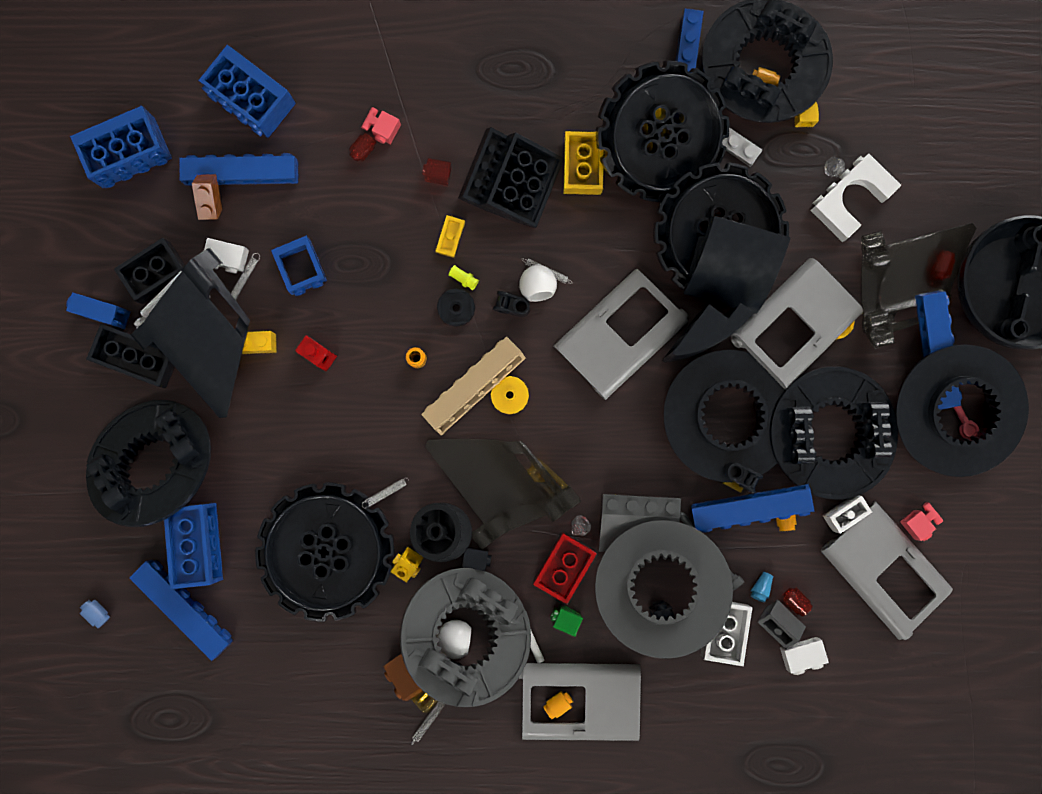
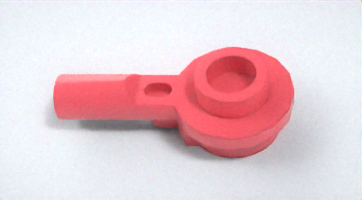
M962 406L953 407L961 422L959 427L961 437L970 439L972 435L977 437L978 425L972 420H968Z

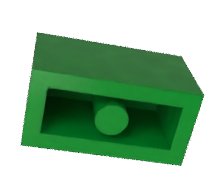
M559 604L558 608L554 607L550 616L554 628L574 637L583 620L580 612L562 604Z

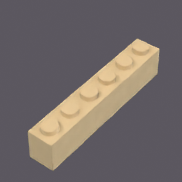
M505 337L496 344L495 348L484 354L476 365L471 366L462 378L457 379L450 389L443 392L438 400L427 406L421 415L440 435H443L525 360V356L508 337Z

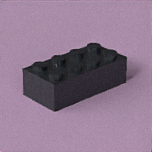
M101 323L86 358L88 361L161 388L167 387L175 367L155 343H151L143 350L131 334Z

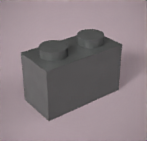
M779 600L765 607L758 620V623L785 649L799 642L806 628Z

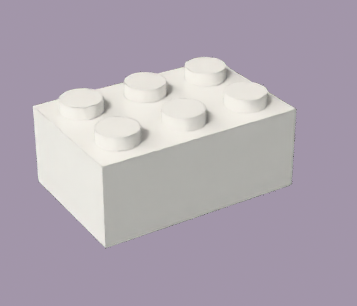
M732 602L730 613L723 628L711 642L701 648L700 656L704 660L744 666L752 607L748 604Z

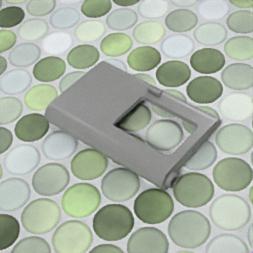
M809 258L764 302L757 314L753 313L745 324L731 335V341L738 348H746L786 390L863 313V309L817 260ZM789 307L813 330L814 335L780 368L755 343V339Z
M635 269L553 347L606 400L688 323L687 318L689 316L683 309H678L638 269ZM644 287L668 310V314L634 346H629L606 323V320L640 288Z
M874 501L871 507H869L872 511L871 514L845 530L838 538L827 542L821 548V552L898 640H907L913 635V631L951 594L953 588L880 505ZM899 556L906 560L934 592V597L912 619L905 615L877 583V577Z
M526 663L519 679H523L522 740L639 741L640 664ZM533 686L585 687V721L583 723L532 722L530 719L531 688Z

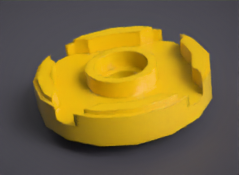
M512 376L505 377L491 391V399L495 408L505 414H516L523 410L529 398L528 388L525 383L519 378ZM507 392H512L514 394L513 398H507Z

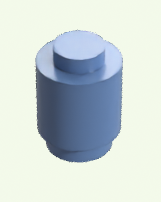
M88 600L80 607L82 610L80 615L93 627L100 628L110 618L108 612L96 600L92 602Z

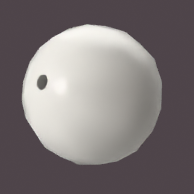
M533 265L522 273L519 280V288L527 300L543 301L554 295L557 289V280L554 273L548 267Z
M450 620L444 623L439 629L440 633L437 634V638L440 639L437 646L442 647L440 652L451 659H461L467 656L471 627L461 620Z

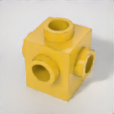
M407 547L402 555L398 553L392 561L394 567L391 573L407 583L411 576L415 578L421 568L418 566L424 557Z

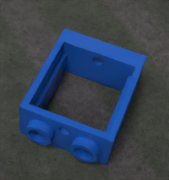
M307 235L271 250L286 288L291 295H302L306 292V289L311 287L313 289L319 288L324 285L323 282L327 281L312 242ZM307 249L318 275L292 285L282 259Z
M73 292L66 303V311L122 329L126 328L131 311Z

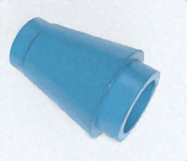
M762 572V575L751 589V597L765 603L766 599H769L774 576Z

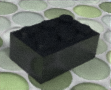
M161 238L114 268L133 300L144 304L158 295L181 271L185 264L171 242Z

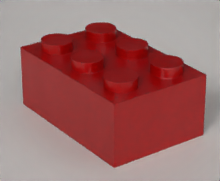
M562 532L535 577L533 585L563 603L568 604L597 553Z

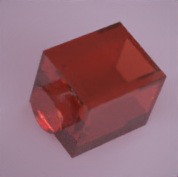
M428 158L427 164L423 165L422 175H425L426 182L448 186L452 169L451 162Z

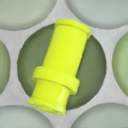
M456 265L449 272V276L461 282L465 288L469 287L471 290H474L479 282L478 279L473 277V274L464 272Z

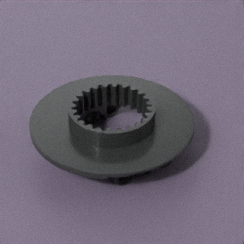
M658 520L632 527L621 534L609 546L598 567L595 593L602 619L620 642L642 655L670 659L694 653L716 637L723 628L730 613L733 599V583L729 566L723 554L706 535L683 523ZM662 556L666 560L669 556L673 562L678 559L679 565L685 564V570H691L689 576L694 577L692 584L696 585L693 588L695 595L692 596V601L688 604V610H683V616L678 613L676 614V619L669 616L668 621H665L664 617L661 616L657 620L656 615L649 617L648 611L642 613L643 607L636 606L638 600L633 599L635 591L631 590L635 588L634 580H636L641 567H645L644 562L651 563L653 557L659 560V557Z
M473 568L452 569L434 576L423 584L411 598L403 615L400 629L401 654L413 681L431 698L456 707L484 705L506 693L523 672L531 646L530 622L527 611H525L519 597L500 578L486 571ZM464 607L466 609L471 608L472 611L478 610L479 615H484L483 620L489 621L486 626L491 628L488 635L492 636V639L488 640L491 647L486 648L488 654H483V660H477V664H470V666H458L445 657V654H440L439 652L442 647L437 646L440 639L436 637L440 633L437 626H442L440 619H446V614L452 613V610Z

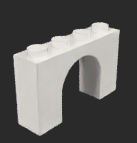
M867 154L864 158L860 156L853 163L855 167L851 171L847 169L839 176L842 180L838 184L833 182L826 189L828 193L824 197L820 195L813 202L815 206L810 210L842 242L848 239L861 226L843 205L842 195L846 186L854 184L864 186L881 203L886 201L901 186L870 154Z

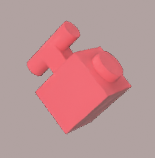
M372 107L361 128L368 131L371 125L374 126L372 133L375 136V140L382 144L386 142L391 145L401 126L400 120L384 111L377 118L378 110Z
M929 502L922 505L926 511L925 514L921 510H914L900 521L914 540L926 541L933 535L932 532L936 528L931 523L932 520L937 525L943 522V519Z

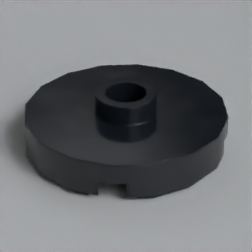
M454 288L447 290L438 300V315L449 326H463L474 316V300L463 289ZM459 305L460 309L458 311H454L453 306Z

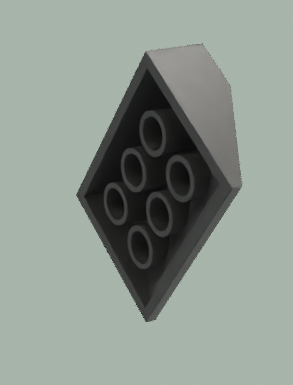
M601 494L599 552H606L609 546L621 534L639 524L658 520L680 523L681 498Z

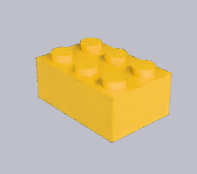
M565 131L563 194L601 195L603 190V166L600 157L603 156L604 150L597 149L596 132Z

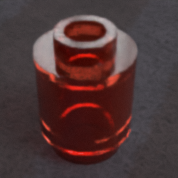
M367 133L360 135L350 146L349 155L355 161L361 160L363 162L374 150L376 141Z
M940 251L936 255L931 274L934 275L935 279L943 281L945 278H950L956 261L955 254L949 251Z
M789 588L783 594V602L797 615L800 614L803 617L811 611L813 607L810 604L811 601L798 588Z

